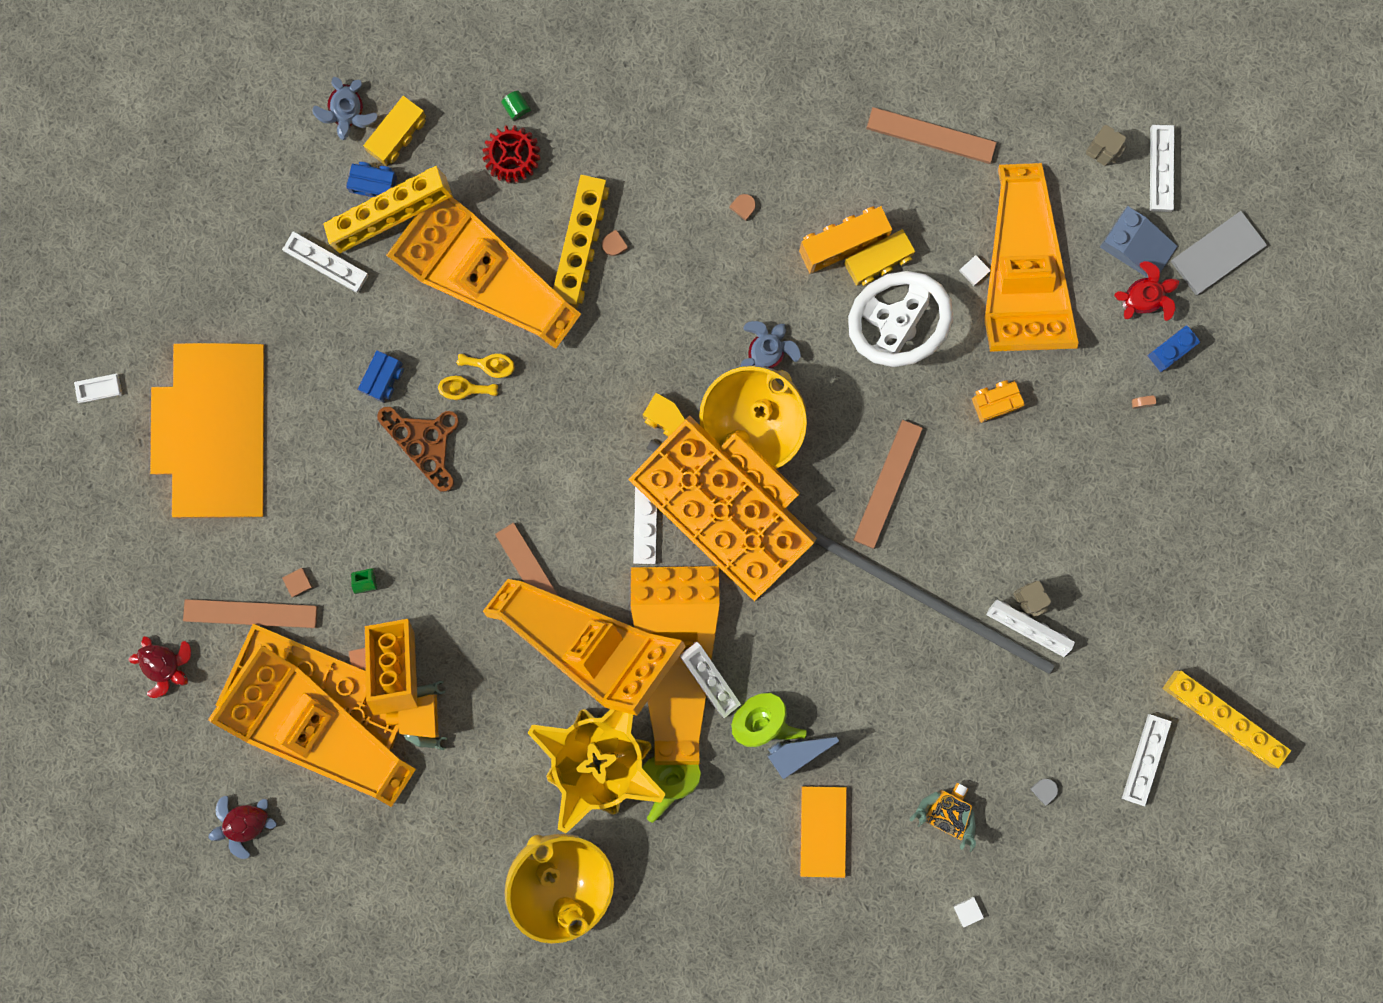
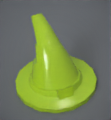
M761 693L749 698L736 711L731 724L732 735L739 744L745 747H758L771 740L801 739L806 737L807 732L803 729L788 726L785 723L787 717L786 705L780 697L772 693Z
M655 756L644 764L643 770L665 793L662 802H654L646 819L654 823L676 799L683 798L696 789L701 777L699 765H655Z

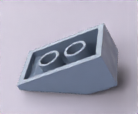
M1127 206L1109 231L1100 248L1148 278L1147 273L1140 268L1139 264L1143 261L1151 262L1161 272L1177 248V245L1145 216Z
M831 736L786 742L782 745L777 742L768 749L770 753L767 754V757L781 778L785 779L839 742L837 737Z

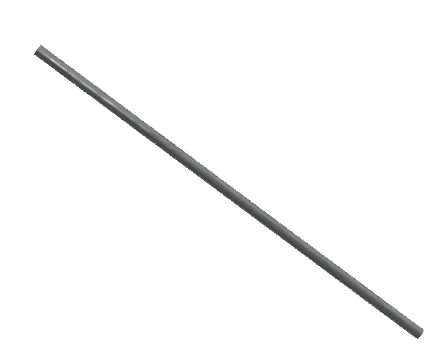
M652 439L647 449L655 452L661 444ZM804 525L817 538L814 543L1042 671L1050 674L1053 670L1054 664Z

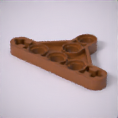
M391 407L381 408L377 415L379 423L440 492L450 491L454 486V479L445 469L447 437L458 427V416L452 411H445L435 420L401 418ZM385 412H387L388 414L391 412L393 413L391 415V418L394 420L395 423H397L398 420L401 421L400 423L394 425L391 431L389 427H392V424L387 420L383 422V414ZM451 415L455 418V424L452 427L444 426L443 420L446 416ZM401 427L406 428L408 431V435L404 439H398L396 436V431ZM436 430L439 435L437 440L429 441L426 436L428 431ZM413 444L421 445L422 451L419 455L414 456L410 453V447ZM428 460H433L436 463V468L432 472H427L424 469V464ZM440 468L443 470V472H440L439 474L444 479H446L447 477L449 478V480L447 481V483L449 484L448 487H439V484L441 483L440 480L436 476L434 477V479L431 478V476H434L438 473Z

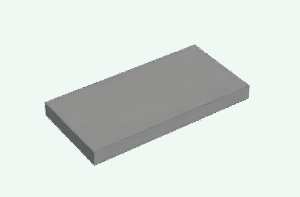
M1240 211L1172 259L1171 263L1195 295H1198L1267 244L1242 211Z

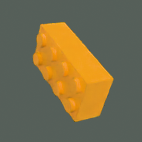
M872 206L865 209L863 214L858 217L852 215L845 218L840 225L835 226V224H831L823 229L824 232L817 235L815 233L808 234L801 241L799 252L809 274H812L890 236L892 228L882 206L876 209Z
M409 619L365 626L366 702L373 715L418 708L415 632Z

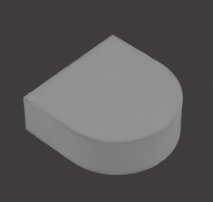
M1041 779L1030 788L1045 806L1056 797L1058 792L1057 785L1050 779Z

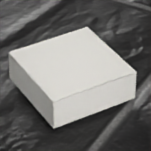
M975 255L959 271L975 286L990 272V269Z
M974 897L953 906L963 928L984 918Z

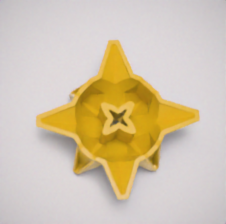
M582 709L579 711L574 724L568 729L531 725L528 734L551 758V768L546 775L547 780L558 787L562 793L558 830L567 833L592 809H600L612 815L617 814L621 802L626 798L662 802L665 793L642 768V760L652 747L650 742L635 739L632 736L633 714L610 709L602 718H595L588 710ZM595 756L598 760H601L600 769L597 765H594Z

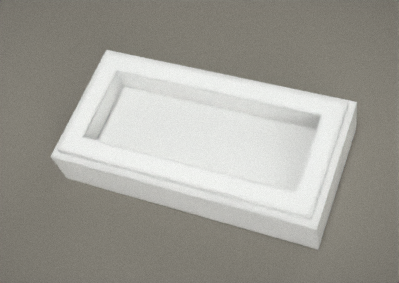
M119 374L74 382L79 404L122 396Z

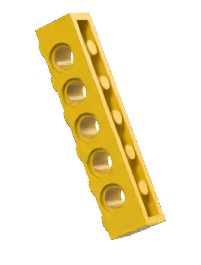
M437 166L429 168L425 172L409 178L405 182L388 189L386 192L372 197L368 201L323 223L329 244L337 252L342 253L453 197L445 174Z
M580 175L553 288L557 294L576 309H578V304H583L585 291H582L583 283H588L590 270H587L588 262H593L595 250L592 249L593 241H598L600 229L597 228L598 220H603L605 208L601 207L603 200L608 199L610 188L606 187V180L586 175ZM589 197L597 199L593 205H587L585 201ZM583 218H590L592 220L588 226H583L580 222ZM579 238L587 240L586 245L582 247L577 246L575 243ZM574 259L582 261L579 267H572L570 265ZM574 279L577 281V285L574 288H568L565 286L566 282Z
M1174 671L1162 688L1271 768L1279 769L1291 752L1285 745L1182 671Z

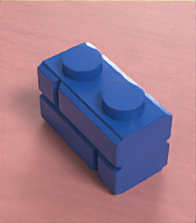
M367 162L352 163L347 189L350 193L376 197L395 187L397 175L395 172H392V168L380 166L378 169L373 168Z
M1186 325L1147 356L1158 370L1162 372L1199 344L1200 341Z
M376 350L357 390L384 403L386 399L389 400L394 392L392 385L395 379L399 380L402 376L404 368L401 367L403 364L399 360Z

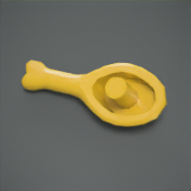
M460 353L456 362L458 366L469 365L479 367L486 374L494 378H506L515 370L514 362L511 358L497 353L482 359L468 357Z
M461 376L446 377L438 385L439 393L451 400H461L471 394L498 395L497 384L488 386L474 385Z

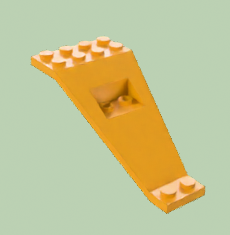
M1042 163L999 165L998 174L1001 188L985 311V325L990 352L1077 349L1079 342Z
M453 197L415 215L386 255L421 283L539 336L555 349L581 315L579 311L557 294L482 221ZM485 256H487L489 259L487 264L483 263V258ZM474 273L476 275V279L472 282L470 280V275Z
M631 567V613L634 628L649 634L682 640L686 646L684 650L698 642L712 661L719 615V567ZM680 655L647 701L655 743V765H699V742L706 694L682 661Z
M512 579L506 580L483 610L486 617L502 620L602 706L637 716L686 647L682 640L649 634L530 584Z
M261 644L257 645L208 719L214 725L248 744L370 795L390 807L393 806L416 770L413 766L397 758L298 667ZM316 715V719L311 721V717ZM301 734H304V737L301 740H298V737Z

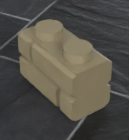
M1105 125L1086 150V155L1097 159V162L1104 166L1110 162L1115 163L1126 148L1123 145L1126 137L1119 132L1115 133L1113 128Z
M1040 581L1028 583L1013 593L1016 601L1021 603L1019 606L1023 613L1031 614L1032 617L1048 610L1047 606L1051 603L1047 593L1043 592L1044 588Z

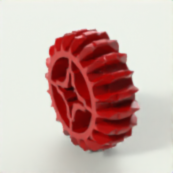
M505 125L504 132L497 128L498 135L495 136L490 133L489 136L492 141L485 140L487 148L482 149L483 154H485L483 161L487 163L485 165L486 169L491 170V176L498 175L499 181H502L505 176L506 183L509 184L511 178H514L515 183H519V176L526 180L525 173L533 175L534 172L531 167L538 168V163L535 161L541 159L540 155L537 154L540 152V147L536 146L538 143L537 139H532L533 135L531 132L525 134V128L522 127L518 132L516 125H513L512 130H509L508 126ZM509 139H516V141L512 144H508L505 142ZM526 145L529 149V155L524 162L520 154ZM497 147L503 152L498 163L494 160ZM507 151H514L516 157H511V155L508 157ZM511 164L518 166L515 169H505L504 167L507 168Z

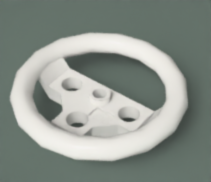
M911 271L886 274L868 284L855 298L848 316L849 337L857 351L875 364L890 367L915 364L932 355L947 339L953 322L952 300L943 285L926 274ZM904 284L910 285L909 292L903 301L886 305L875 298L878 293L889 287ZM931 293L939 305L940 314L935 332L921 346L908 352L899 353L905 342L915 336L916 324L929 305ZM913 303L919 304L914 310L908 309ZM884 313H888V314H889V317H888L887 319H885V320H880V319H879V317H880L882 314H884ZM862 316L880 329L881 337L876 345H870L862 333ZM889 339H897L893 345L886 344Z

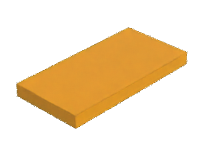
M802 786L800 877L845 878L846 787Z

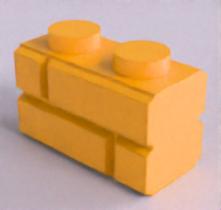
M1008 380L997 383V388L989 391L988 387L975 392L976 396L972 398V402L981 423L1018 410L1024 406L1015 381L1009 383Z

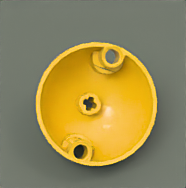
M757 365L732 369L722 374L709 386L700 406V426L721 446L737 431L775 469L783 466L793 458L805 437L807 429L806 406L799 390L793 384L790 374L783 370L776 371ZM775 379H781L784 382V386L780 385ZM761 406L765 408L763 413L759 411Z
M551 834L532 836L527 846L513 860L505 883V902L515 926L529 938L550 944L571 941L587 933L600 921L611 902L614 888L611 864L599 847L577 835Z

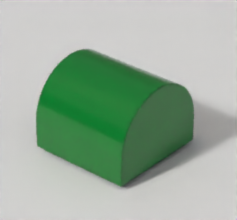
M519 91L511 92L501 101L512 121L531 111Z
M373 568L351 573V587L354 594L377 590Z

